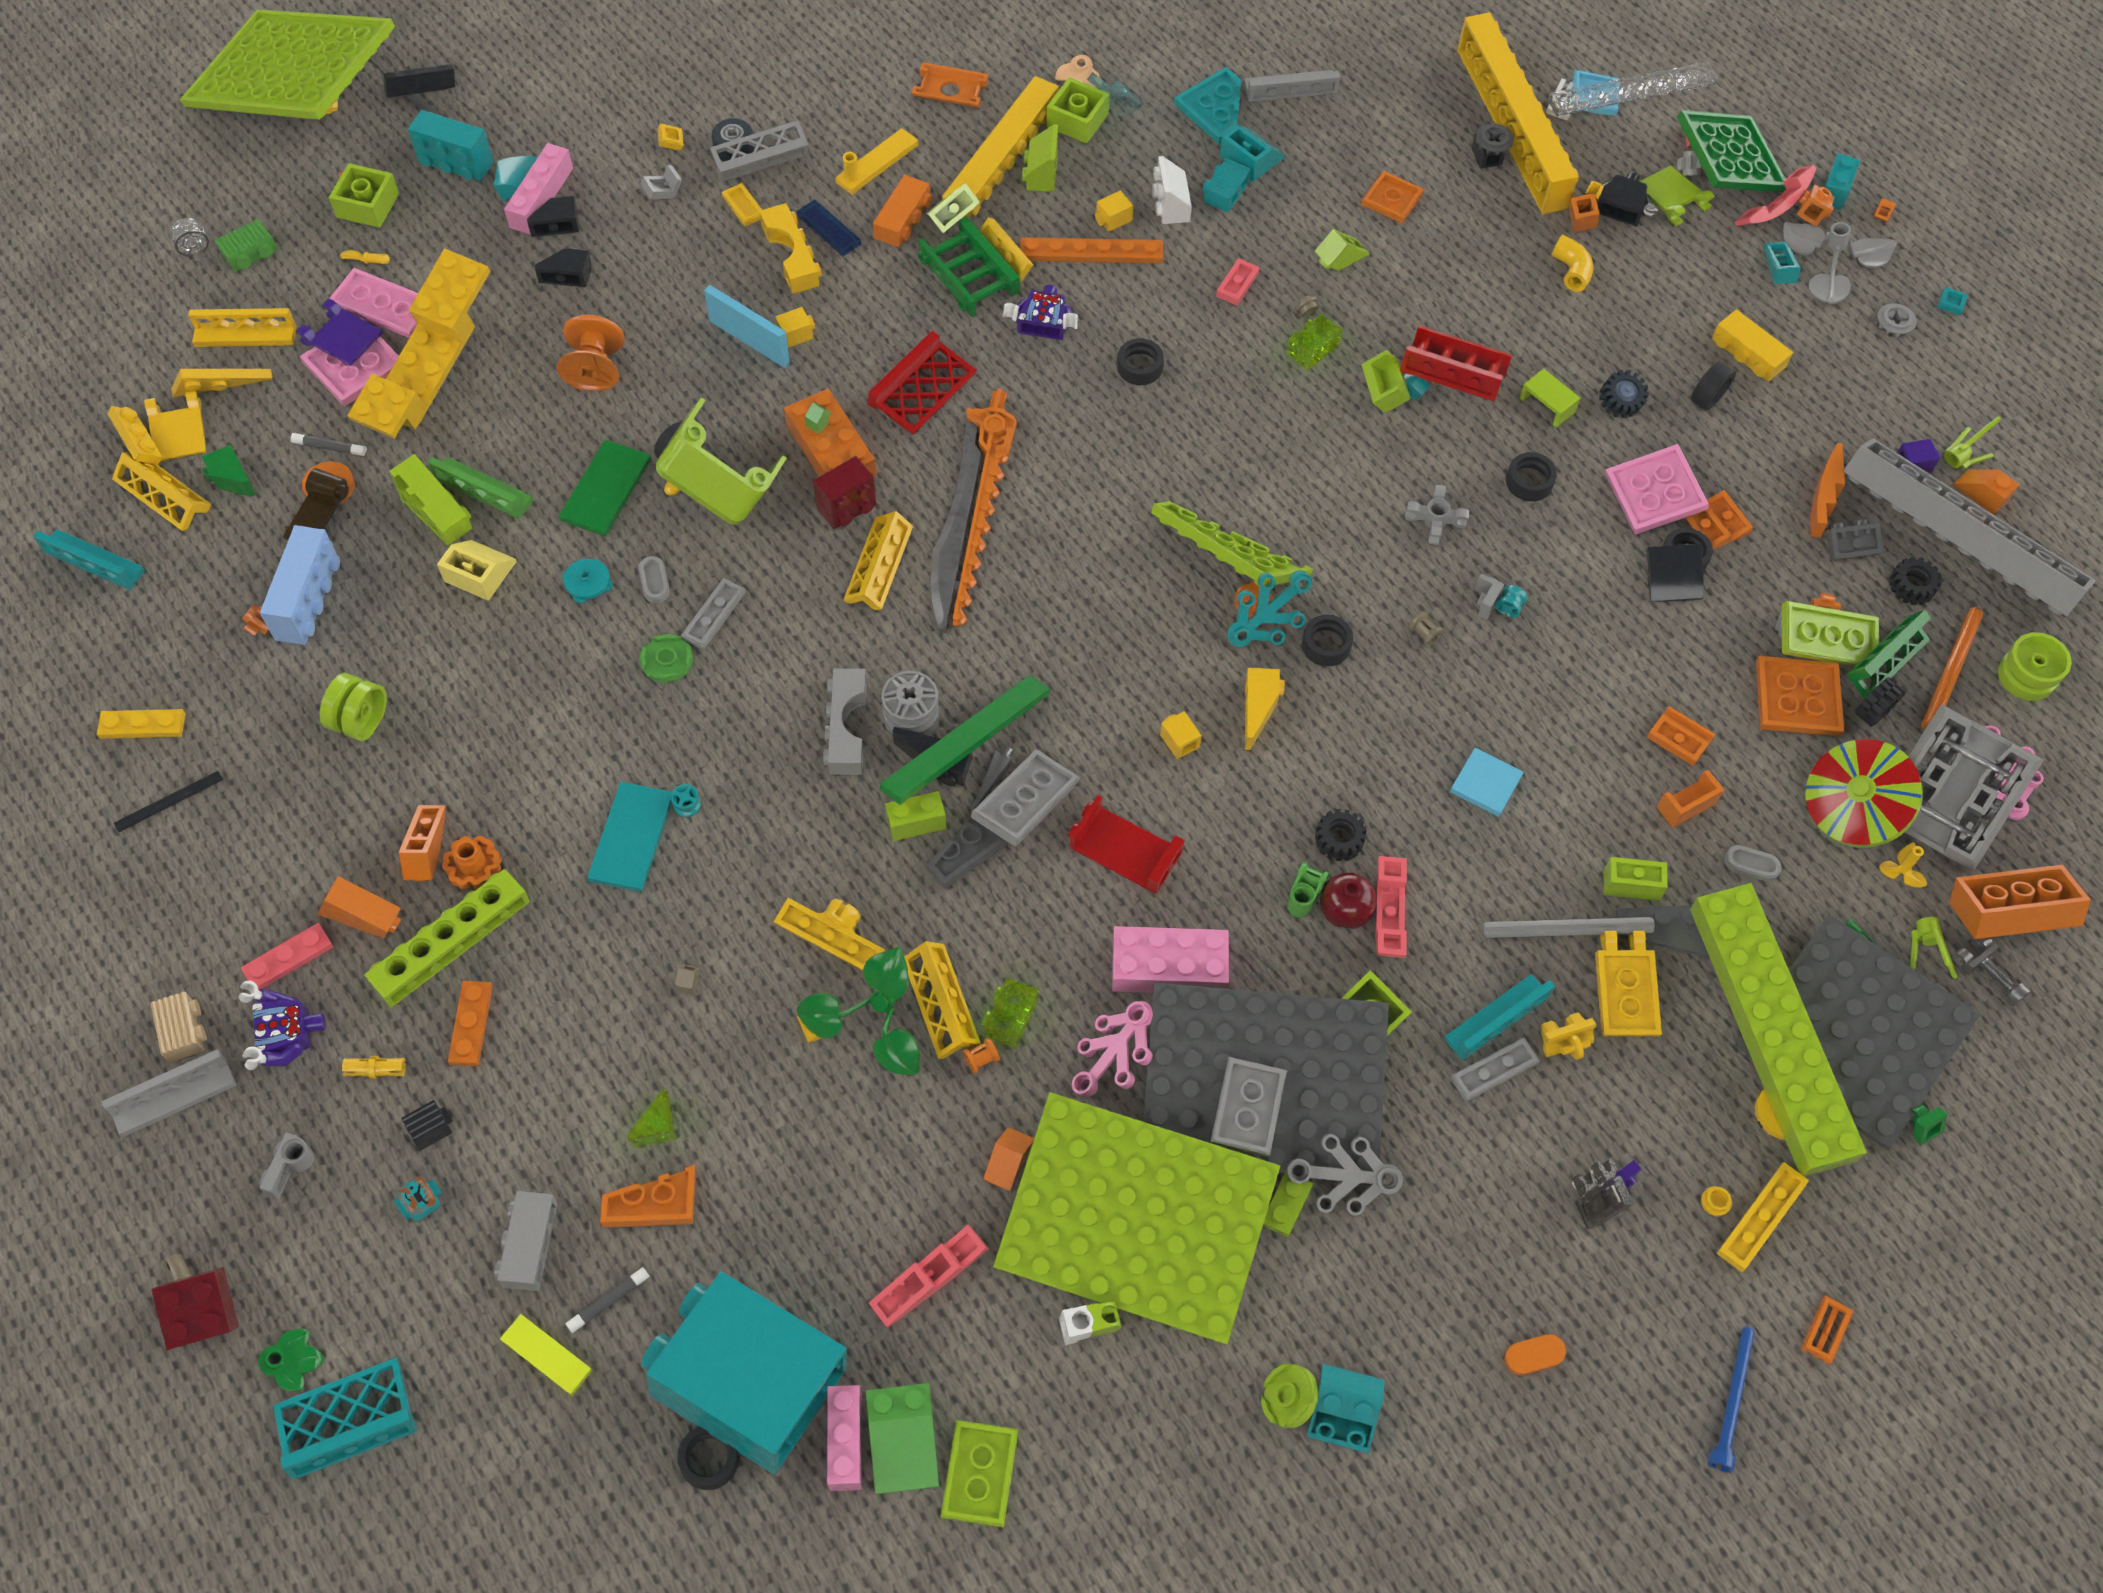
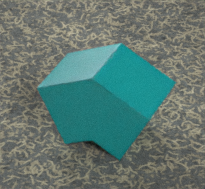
M1407 373L1404 375L1409 395L1414 400L1421 397L1430 387L1422 378Z

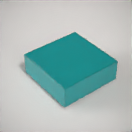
M1944 287L1937 308L1961 316L1968 294Z

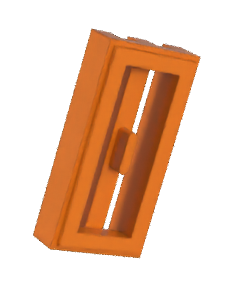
M1825 1295L1820 1302L1800 1350L1812 1354L1813 1357L1823 1360L1828 1365L1832 1364L1854 1310ZM1829 1305L1832 1307V1310L1817 1345L1814 1347L1812 1342ZM1838 1311H1840L1844 1315L1830 1348L1825 1353L1822 1349Z

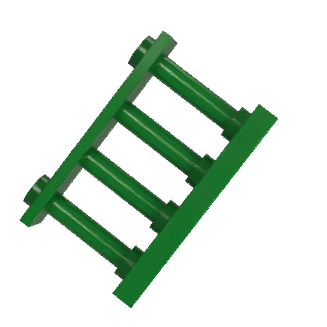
M967 216L959 220L958 235L932 248L929 247L923 238L919 240L918 258L923 265L927 264L957 299L960 309L963 312L967 311L971 317L976 315V302L1001 289L1003 291L1007 290L1011 296L1020 292V277ZM961 243L963 245L967 244L971 248V250L946 263H943L938 255ZM973 259H980L984 263L983 266L958 279L951 272ZM987 274L994 275L997 278V281L972 294L964 288V286Z

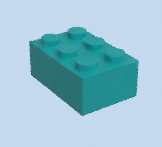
M424 110L419 112L408 128L417 160L426 167L433 166L445 173L452 172L461 175L467 180L474 179L481 182L494 162L484 129Z

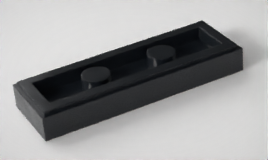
M452 64L383 73L384 91L387 98L455 87V72Z

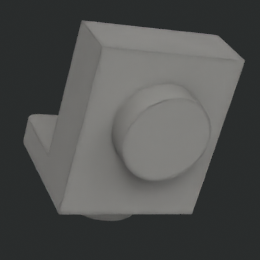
M667 165L663 176H643L640 184L650 199H672L676 197L681 186V178L672 165Z

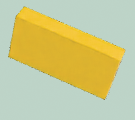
M743 183L721 192L722 197L744 227L761 220L759 211L762 209Z

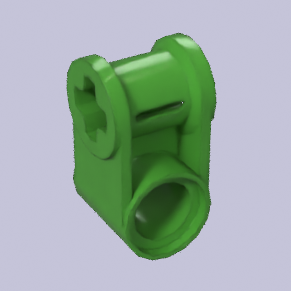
M1302 863L1287 903L1290 914L1300 918L1307 916L1311 912L1318 895L1320 896L1326 884L1329 872L1325 871L1322 873L1308 867V863ZM1296 899H1303L1306 903L1298 902Z

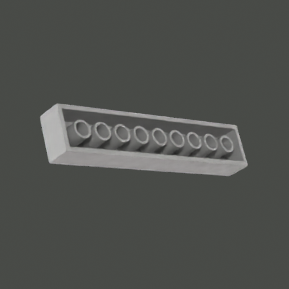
M1874 438L1859 447L1843 470V472L1848 474L1847 478L1858 485L1862 483L1870 489L1869 492L1879 499L1885 498L1891 502V507L1896 511L1910 514L1914 517L1913 521L1922 527H1930L1936 531L1935 535L1943 541L1948 542L1950 540L1958 546L1957 549L1967 556L1973 555L1979 559V563L1984 568L2001 573L2003 575L2002 578L2011 585L2018 584L2025 589V593L2032 599H2041L2047 603L2048 608L2055 614L2068 616L2096 581Z

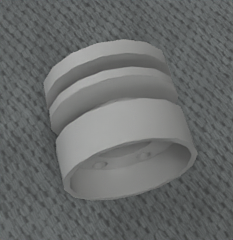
M917 671L897 673L887 680L882 688L881 695L883 720L886 729L892 735L894 727L925 735L932 734L939 723L940 715L938 690L935 683L929 676Z

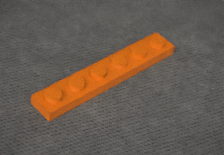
M1021 237L1020 250L1030 261L1163 263V240Z

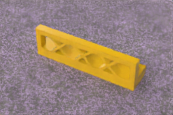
M289 308L189 310L188 316L195 328L192 340L194 347L294 345L297 326ZM284 317L286 321H277L273 318ZM224 318H231L236 322H228ZM248 318H257L261 322H254ZM199 319H207L211 323H201Z
M130 452L121 453L112 480L181 531L189 528L194 513H206L209 511L211 503L159 465L134 461ZM126 468L130 470L132 478L130 481L123 478ZM145 480L147 482L149 493H143L141 481ZM163 493L165 495L167 506L162 507L160 505L158 494ZM180 506L185 510L182 520L178 518L176 507Z
M897 511L875 517L843 600L846 603L852 604L863 601L873 610H881L883 608L913 525Z
M925 941L904 957L907 963L908 976L938 1059H944L960 1048L973 1049L981 1045L945 945ZM920 956L923 960L921 973L917 972L913 962ZM927 980L932 985L930 998L926 997L924 992ZM936 1005L940 1007L942 1012L939 1023L935 1022L933 1017ZM945 1030L949 1032L953 1042L947 1047H944L942 1042Z

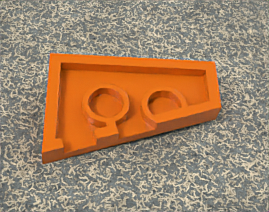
M695 1164L685 1167V1171L670 1176L667 1173L658 1176V1180L643 1185L636 1183L603 1194L600 1216L601 1227L693 1224L696 1183Z

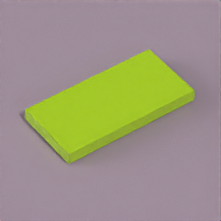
M1790 601L1781 604L1782 654L1856 666L1879 644V617Z

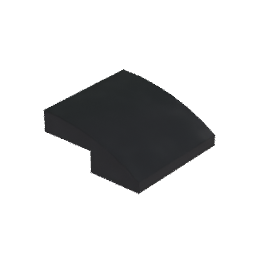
M1701 543L1647 548L1649 571L1647 581L1650 602L1702 600L1704 598Z

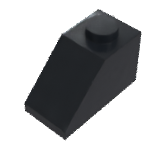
M575 197L550 198L527 218L531 237L578 233L579 220Z
M564 248L535 264L538 282L586 287L592 267L589 251Z

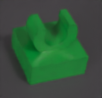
M1920 1104L1911 1109L1915 1115L1910 1118L1915 1125L1913 1137L1919 1145H1923L1944 1133L1948 1114L1940 1107L1929 1112L1924 1105Z

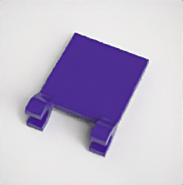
M330 298L322 304L323 308L328 310L326 315L330 320L317 333H314L303 324L296 330L297 334L302 336L300 339L301 343L306 346H314L349 366L383 334L382 330L345 311Z

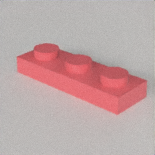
M318 922L240 968L247 980L254 982L258 986L259 991L327 952L334 946Z

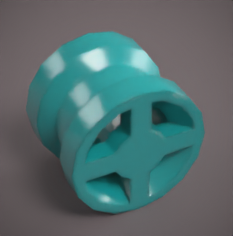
M1508 585L1504 588L1502 597L1498 598L1495 607L1498 612L1508 617L1516 618L1522 610L1521 607L1527 602L1528 595L1523 589L1514 585Z
M682 784L672 791L671 801L676 814L681 817H692L700 810L701 802L695 787L689 784Z

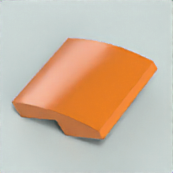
M1725 490L1707 499L1709 503L1708 510L1684 518L1691 528L1701 531L1709 538L1713 550L1753 532V526Z

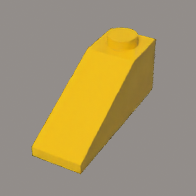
M1247 669L1245 680V750H1251L1276 708L1279 696H1284L1285 681L1280 680V669Z

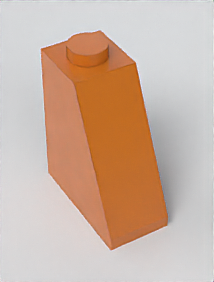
M338 876L317 915L384 938L388 931L391 933L395 932L401 921V918L397 917L401 908Z

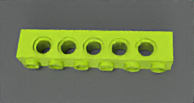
M503 869L501 872L490 876L486 883L476 891L474 890L466 894L463 900L456 906L445 910L440 915V918L432 924L421 928L416 936L407 943L397 946L393 953L383 961L373 964L364 976L380 997L392 1008L530 903V900L525 890L506 869ZM498 898L497 902L488 904L490 900ZM475 916L472 921L465 922L468 917ZM452 933L448 939H442L444 935ZM429 951L426 956L418 957L422 952ZM405 969L402 974L395 975L398 970Z

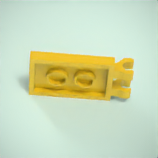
M1604 931V934L1600 935V943L1603 950L1595 952L1602 1036H1661L1655 950H1646L1645 931H1632V934L1628 935L1631 950H1618L1617 932Z

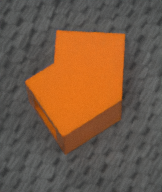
M1882 198L1873 218L1887 223L1896 203Z

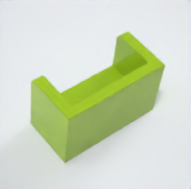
M1388 350L1361 364L1372 402L1380 410L1389 412L1411 399L1403 372H1400L1399 360Z
M1542 369L1523 385L1520 394L1522 401L1532 394L1556 413L1553 426L1556 428L1576 412L1581 399L1545 369Z
M1610 857L1603 870L1604 895L1660 901L1668 888L1666 862Z

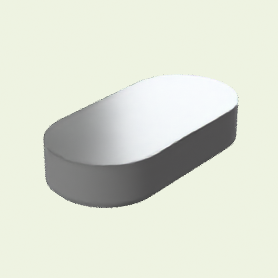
M646 557L638 566L644 596L652 603L663 602L670 594L664 563L658 557Z
M1741 845L1732 846L1724 856V862L1731 871L1763 881L1776 879L1782 868L1780 861L1774 855Z

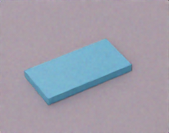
M709 285L704 290L710 322L785 368L790 363L786 331L715 287Z

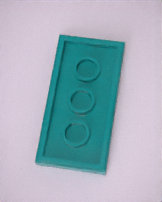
M620 782L587 877L588 882L643 892L672 805L671 791Z

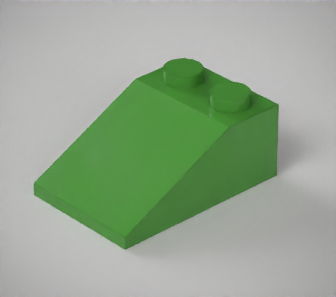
M929 1383L866 1390L875 1494L939 1487Z

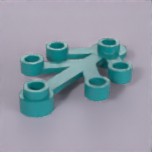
M1302 570L1293 572L1289 578V586L1269 602L1270 590L1274 588L1276 580L1269 573L1261 574L1258 578L1259 593L1256 614L1248 620L1249 607L1255 603V596L1249 590L1241 591L1237 596L1239 602L1237 622L1231 624L1227 632L1229 642L1235 647H1244L1251 640L1270 641L1274 645H1281L1285 641V633L1281 629L1272 628L1268 631L1257 630L1256 628L1262 623L1291 624L1294 628L1303 627L1306 618L1300 611H1293L1291 613L1276 611L1297 593L1307 592L1312 586L1311 577ZM1266 578H1270V583L1263 585V581ZM1301 580H1306L1305 585L1303 587H1299V582ZM1250 595L1249 601L1243 603V597ZM1300 616V621L1293 623L1294 618ZM1245 631V635L1242 638H1237L1239 632ZM1280 633V637L1277 640H1273L1274 634Z

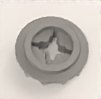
M1896 303L1881 307L1876 321L1880 323V329L1885 328L1887 334L1892 332L1896 337L1900 334L1907 336L1910 331L1914 330L1917 323L1916 316L1912 310ZM1894 315L1895 318H1897V321L1900 322L1899 324H1896L1895 321L1892 320Z

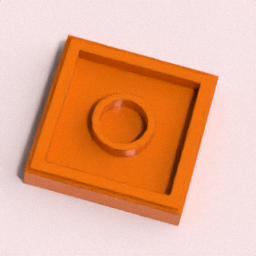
M1383 171L1362 199L1361 205L1403 223L1424 194L1425 189Z

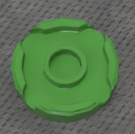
M664 634L652 638L647 646L646 644L643 646L639 657L641 668L647 677L656 682L664 683L677 681L684 677L691 669L694 660L691 646L683 641V638L672 634Z

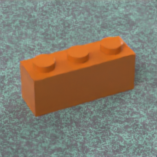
M904 175L873 222L874 239L899 248L903 241H908L911 236L912 227L914 224L918 225L921 220L922 211L931 205L930 183Z

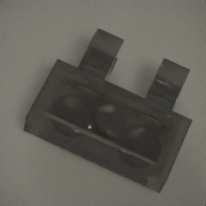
M1611 1159L1603 1164L1598 1161L1590 1166L1591 1172L1585 1176L1578 1174L1571 1179L1574 1188L1580 1196V1199L1575 1201L1586 1229L1600 1226L1634 1204L1622 1177H1615L1616 1166Z

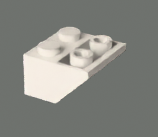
M1158 156V167H1154V180L1156 183L1152 185L1153 198H1158L1155 204L1156 215L1161 216L1162 224L1190 222L1192 206L1185 171L1164 156Z

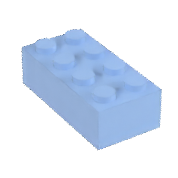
M297 525L293 527L260 611V615L276 641L306 645L308 637H312L315 632L314 621L317 614L320 615L323 611L324 595L330 592L332 574L339 569L340 558L337 556L332 542L323 529Z

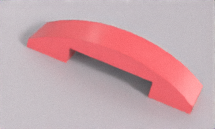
M1810 165L1798 168L1782 181L1787 190L1767 206L1750 208L1734 221L1735 225L1743 226L1765 222L1787 211L1800 199L1808 188L1816 170L1815 166Z
M1378 857L1375 912L1377 956L1406 958L1405 886L1407 883V858Z

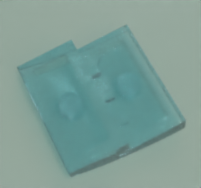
M1094 72L1087 78L1095 88L1109 93V98L1118 103L1136 108H1141L1143 105L1116 79L1109 86Z

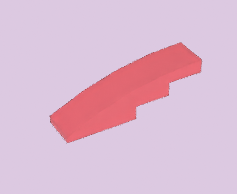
M967 1225L946 1244L941 1243L920 1263L911 1265L872 1299L869 1304L885 1326L890 1327L958 1276L988 1251L989 1248L972 1226Z

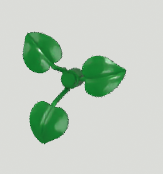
M900 946L875 954L864 964L863 974L865 981L871 988L876 989L867 999L844 1011H839V1002L836 997L827 993H815L803 999L798 1005L797 1012L801 1021L809 1031L821 1038H831L837 1035L842 1029L840 1017H845L867 1004H871L872 1008L877 1012H886L882 1028L883 1037L873 1043L875 1058L881 1066L890 1072L900 1075H915L919 1073L920 1051L915 1038L909 1032L901 1029H894L888 1033L891 1016L895 1012L893 1006L904 995L909 983L907 963Z

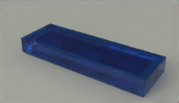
M815 199L797 211V217L843 257L861 245V239Z

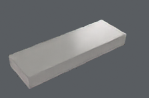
M723 578L683 631L681 638L704 650L744 596L746 589Z
M1523 1037L1451 1075L1450 1079L1465 1102H1468L1538 1065L1540 1060Z

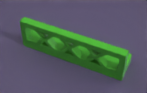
M432 457L428 461L432 475L439 482L518 519L533 502L531 495L452 458L446 457L442 462Z

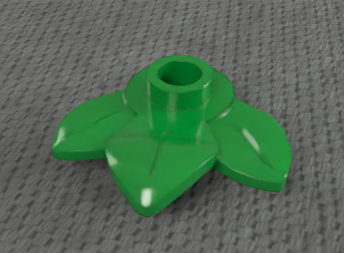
M294 1329L282 1334L276 1345L265 1348L259 1356L258 1366L260 1371L266 1376L274 1377L278 1386L283 1390H303V1374L317 1369L324 1362L323 1355L316 1348L306 1345L310 1335V1331L307 1329ZM279 1356L281 1361L278 1364L273 1365L269 1363L270 1357Z

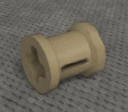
M1422 612L1413 619L1409 629L1412 632L1415 631L1428 647L1440 639L1444 629L1437 627L1428 618L1429 615L1426 612Z

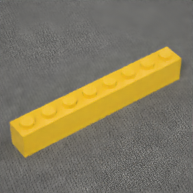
M1034 76L943 194L942 200L964 183L970 188L980 203L962 218L967 216L970 219L972 215H977L983 200L990 198L993 187L1002 182L1005 171L1012 169L1015 158L1018 154L1022 155L1024 153L1027 142L1037 135L1041 124H1046L1047 106L1059 91L1058 85Z

